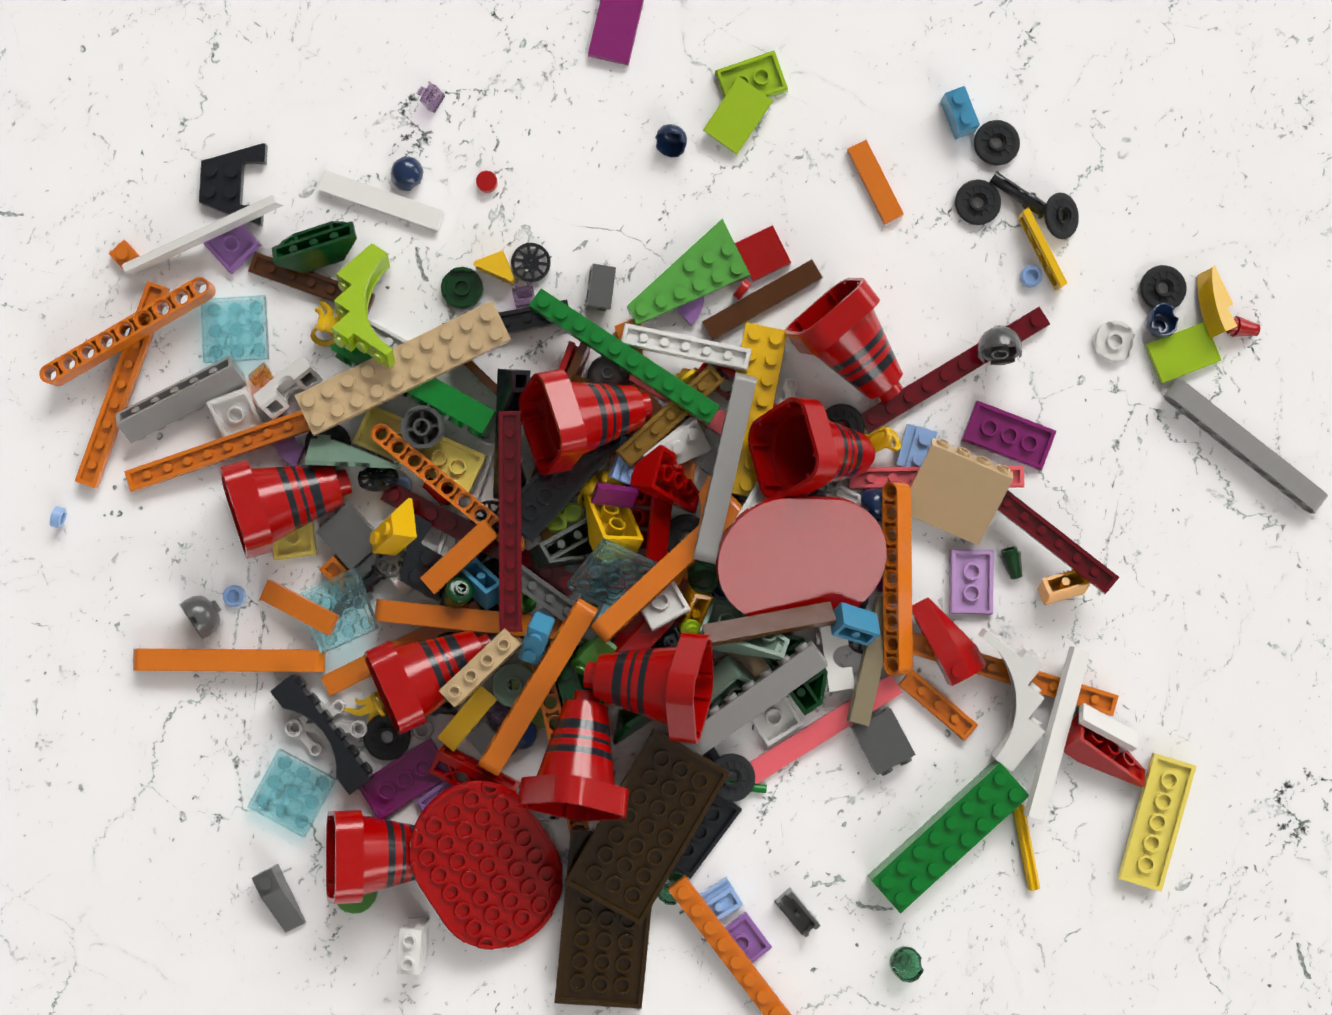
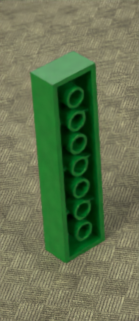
M334 343L331 348L336 353L335 358L350 367L352 364H355V367L373 358L369 354L359 351L357 347L350 352L346 348H340ZM437 378L401 394L404 397H407L409 394L411 396L410 399L418 405H428L436 409L443 418L445 415L448 416V420L460 428H463V426L468 427L467 431L480 439L482 436L488 438L496 424V411Z
M994 760L867 876L901 914L1023 803L1029 794L1000 762Z

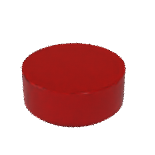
M485 170L477 175L476 184L483 193H491L497 188L498 180L493 172Z
M744 279L732 296L740 300L751 286V283Z

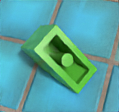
M597 635L580 645L569 664L574 667L578 674L584 676L588 661L597 662L600 654L613 653L617 646L611 641L605 643Z

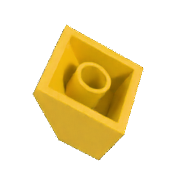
M412 498L404 501L370 533L369 540L370 544H372V553L396 556L417 538Z

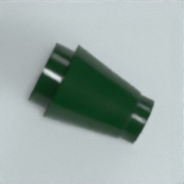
M1017 546L1002 549L1000 551V559L1010 579L1023 577L1021 551H1018Z

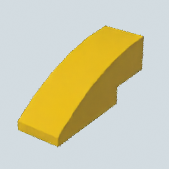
M1214 266L1198 274V300L1210 338L1237 327L1228 308L1233 305V302L1216 267Z
M480 686L437 738L454 752L497 702V699L483 686Z

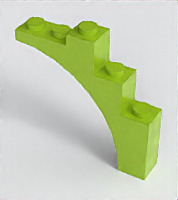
M371 243L336 274L339 283L338 287L343 293L334 300L336 314L341 320L332 327L333 340L340 348L344 347L352 352L357 347L362 353L372 356L378 364H384L391 368L396 363L393 349L378 337L368 320V305L372 291L379 279L390 268L388 253Z

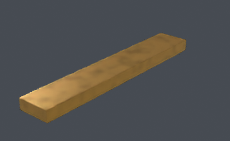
M709 365L688 385L707 397L725 380ZM670 401L615 452L629 467L633 466L689 413Z

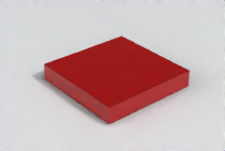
M773 225L735 243L753 282L791 264Z

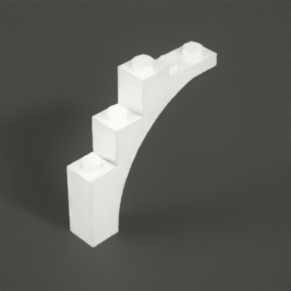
M982 628L978 635L1000 654L1007 668L1012 688L1010 719L1004 735L991 754L998 762L1013 772L1045 733L1041 727L1042 722L1032 715L1045 698L1040 694L1042 689L1031 682L1044 664L1039 660L1042 656L1033 649L1027 651L1022 647L1019 651L1011 643L1008 642L1005 645L1001 642V636L993 629H990L988 632L985 628Z

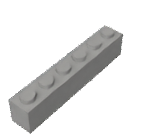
M230 355L116 413V425L130 443L142 440L147 435L164 429L168 424L182 420L186 415L203 409L207 405L206 402L208 400L242 389L246 385L245 375Z

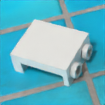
M408 917L407 928L399 930L397 974L419 975L428 960L430 918Z

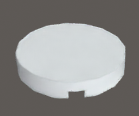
M1112 320L1102 324L1093 336L1095 353L1101 359L1110 363H1118L1129 358L1137 344V337L1131 326L1119 320Z

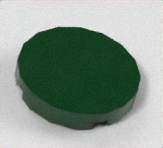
M463 266L450 270L443 277L441 283L442 296L446 302L453 308L461 310L470 309L477 305L484 291L483 281L479 275L471 268Z

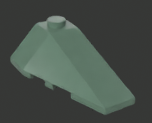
M318 435L317 439H310L305 458V465L400 469L399 463L339 440H331V435Z
M713 597L702 625L747 617L748 615L739 611L730 601ZM702 626L700 628L699 634H703ZM782 634L712 646V649L719 652L783 660L790 639Z
M726 656L714 667V685L709 709L714 705L719 707L725 703L724 699L733 692L739 693L743 690L742 686L751 679L755 681L757 678L740 661Z

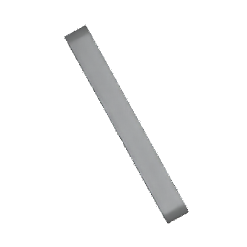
M735 373L693 554V559L712 564L716 562L757 377Z
M1176 379L1163 395V398L1170 405L1305 511L1315 514L1328 497L1324 490L1185 381Z

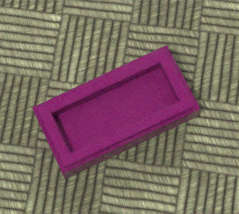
M597 483L590 499L592 504L632 508L639 491L634 487Z

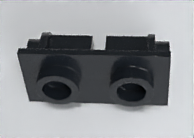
M677 627L666 631L651 649L677 646L681 636Z

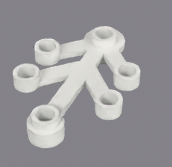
M320 700L321 707L324 710L325 703L322 700ZM343 700L333 702L332 707L328 710L333 718L338 713L343 712V709L346 708V703ZM338 702L342 704L341 710L336 709ZM304 715L291 717L286 720L284 724L285 734L290 738H299L309 749V753L312 756L322 754L323 745L318 742L315 743L306 732H314L326 744L334 756L329 740L315 723H306L309 719ZM363 720L354 721L352 724H335L337 728L341 727L345 733H350L355 738H361L367 733V723ZM294 723L299 726L298 731L292 729ZM357 725L363 726L362 732L357 731ZM315 745L319 747V753L313 751Z

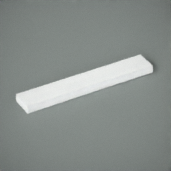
M324 170L317 189L328 195L436 232L439 230L445 213L444 210Z
M625 323L621 339L622 342L631 348L747 372L752 349Z

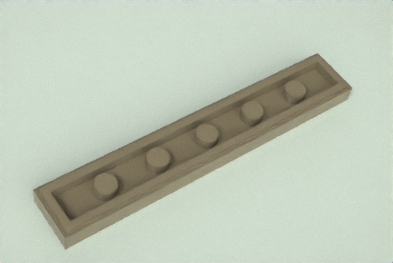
M881 595L875 596L872 612L877 613L880 636L870 645H864L846 720L865 727H869L884 663L883 596Z

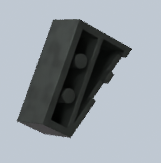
M587 518L528 550L539 570L587 563L597 558L589 542Z

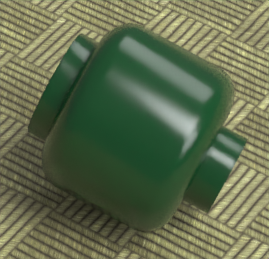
M462 577L451 579L442 592L444 602L454 609L464 607L472 599L474 593L473 586L467 579Z

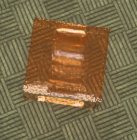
M265 362L248 375L250 382L255 387L260 385L261 388L265 386L264 380H272L274 378L270 367Z

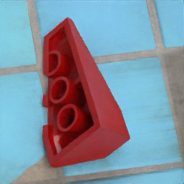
M659 445L635 464L631 475V486L687 512L696 513L699 502V490L693 481L686 477L684 474L685 469L682 465H678L676 461L677 456L673 451L663 445Z
M929 597L912 605V615L948 685L954 686L972 677L987 666L977 645Z
M640 612L616 635L612 643L617 646V649L613 653L650 649L675 620L652 632L643 614Z
M1078 711L1071 722L1063 752L1081 764L1140 788L1144 787L1145 769L1128 750L1123 751L1118 744L1079 724Z

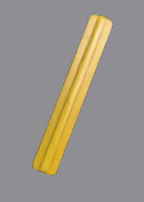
M1020 804L1013 811L1027 888L1030 891L1040 889L1028 820L1027 816L1023 815L1025 806Z

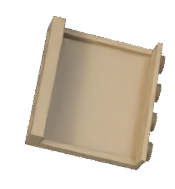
M932 438L931 445L910 486L911 517L979 545L1013 481V472L1003 464L995 465L984 456H974L963 447L955 448L944 439L938 438L937 440Z
M504 628L446 683L439 692L454 707L465 702L521 649L524 637L511 635Z

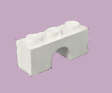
M302 355L253 396L259 407L274 420L290 408L288 398L294 391L298 389L305 391L323 381V378L309 360Z
M830 625L818 627V632H815L816 644H820L821 653L828 663L826 667L828 671L826 680L827 691L854 689L855 683L852 666L840 667L833 660L834 651L840 646L849 645L848 640L833 636Z

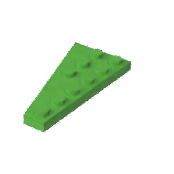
M723 218L627 305L628 312L635 325L638 326L750 276Z

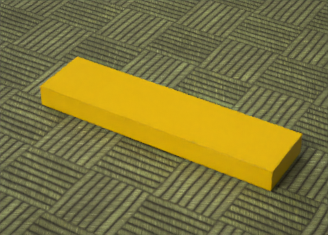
M1030 208L1022 211L1017 218L1053 289L1057 291L1068 283Z

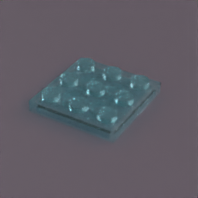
M265 295L212 298L201 305L204 363H216L230 355L235 362L269 360L267 301Z
M603 538L567 582L568 589L612 606L648 573L657 562Z
M359 568L350 569L300 593L301 596L340 615L332 635H326L311 627L320 653L331 651L379 629Z
M280 748L272 759L247 808L304 838L308 834L337 779Z

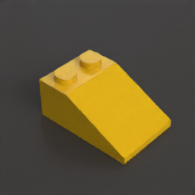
M584 494L589 542L595 557L635 558L642 544L643 537L631 509L592 504L590 499L592 494Z

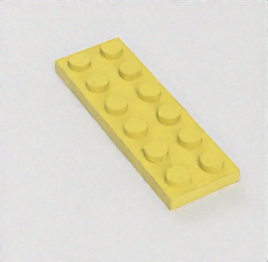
M377 406L368 410L352 442L403 465L378 445L371 436V430L375 425L385 424L403 438L400 431L402 417ZM381 431L378 439H385L388 434L387 431ZM444 436L436 446L428 449L415 448L469 493H471L487 458L485 454ZM398 444L395 447V453H401L404 445ZM420 458L412 459L411 466H418L421 461ZM430 471L427 476L435 479L437 471Z
M1152 752L1145 776V786L1142 787L1117 878L1162 892L1196 771V765Z

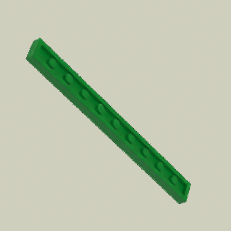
M542 288L530 302L529 308L706 425L710 424L719 411L720 405Z

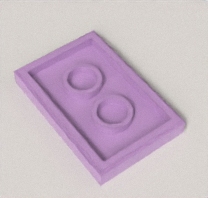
M950 549L949 614L993 615L994 550Z

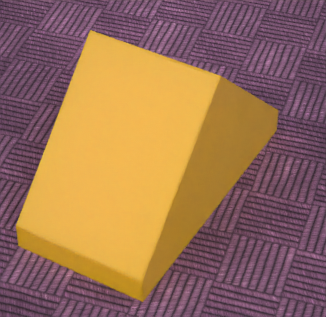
M503 250L474 261L473 265L476 270L515 286L516 281Z

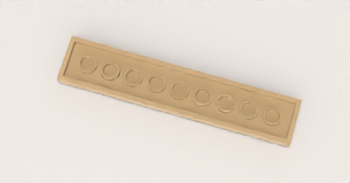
M490 301L392 348L396 363L391 368L384 364H378L371 358L295 395V398L312 434L316 436L512 340L493 301Z

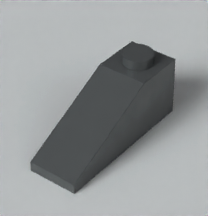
M279 864L251 878L261 899L285 933L306 923Z

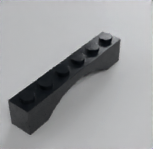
M497 370L494 499H499L498 411H519V396L530 380L531 370ZM521 465L522 489L526 485V477Z
M290 675L270 691L283 709L304 715L324 732L334 752L336 779L349 795L353 794L375 777L372 773L373 768L367 761L363 762L359 757L360 751L354 744H349L346 740L347 735L341 727H336L331 713L328 710H323L319 704L321 701L318 696L313 692L310 693L306 688L308 684L305 679L300 675Z

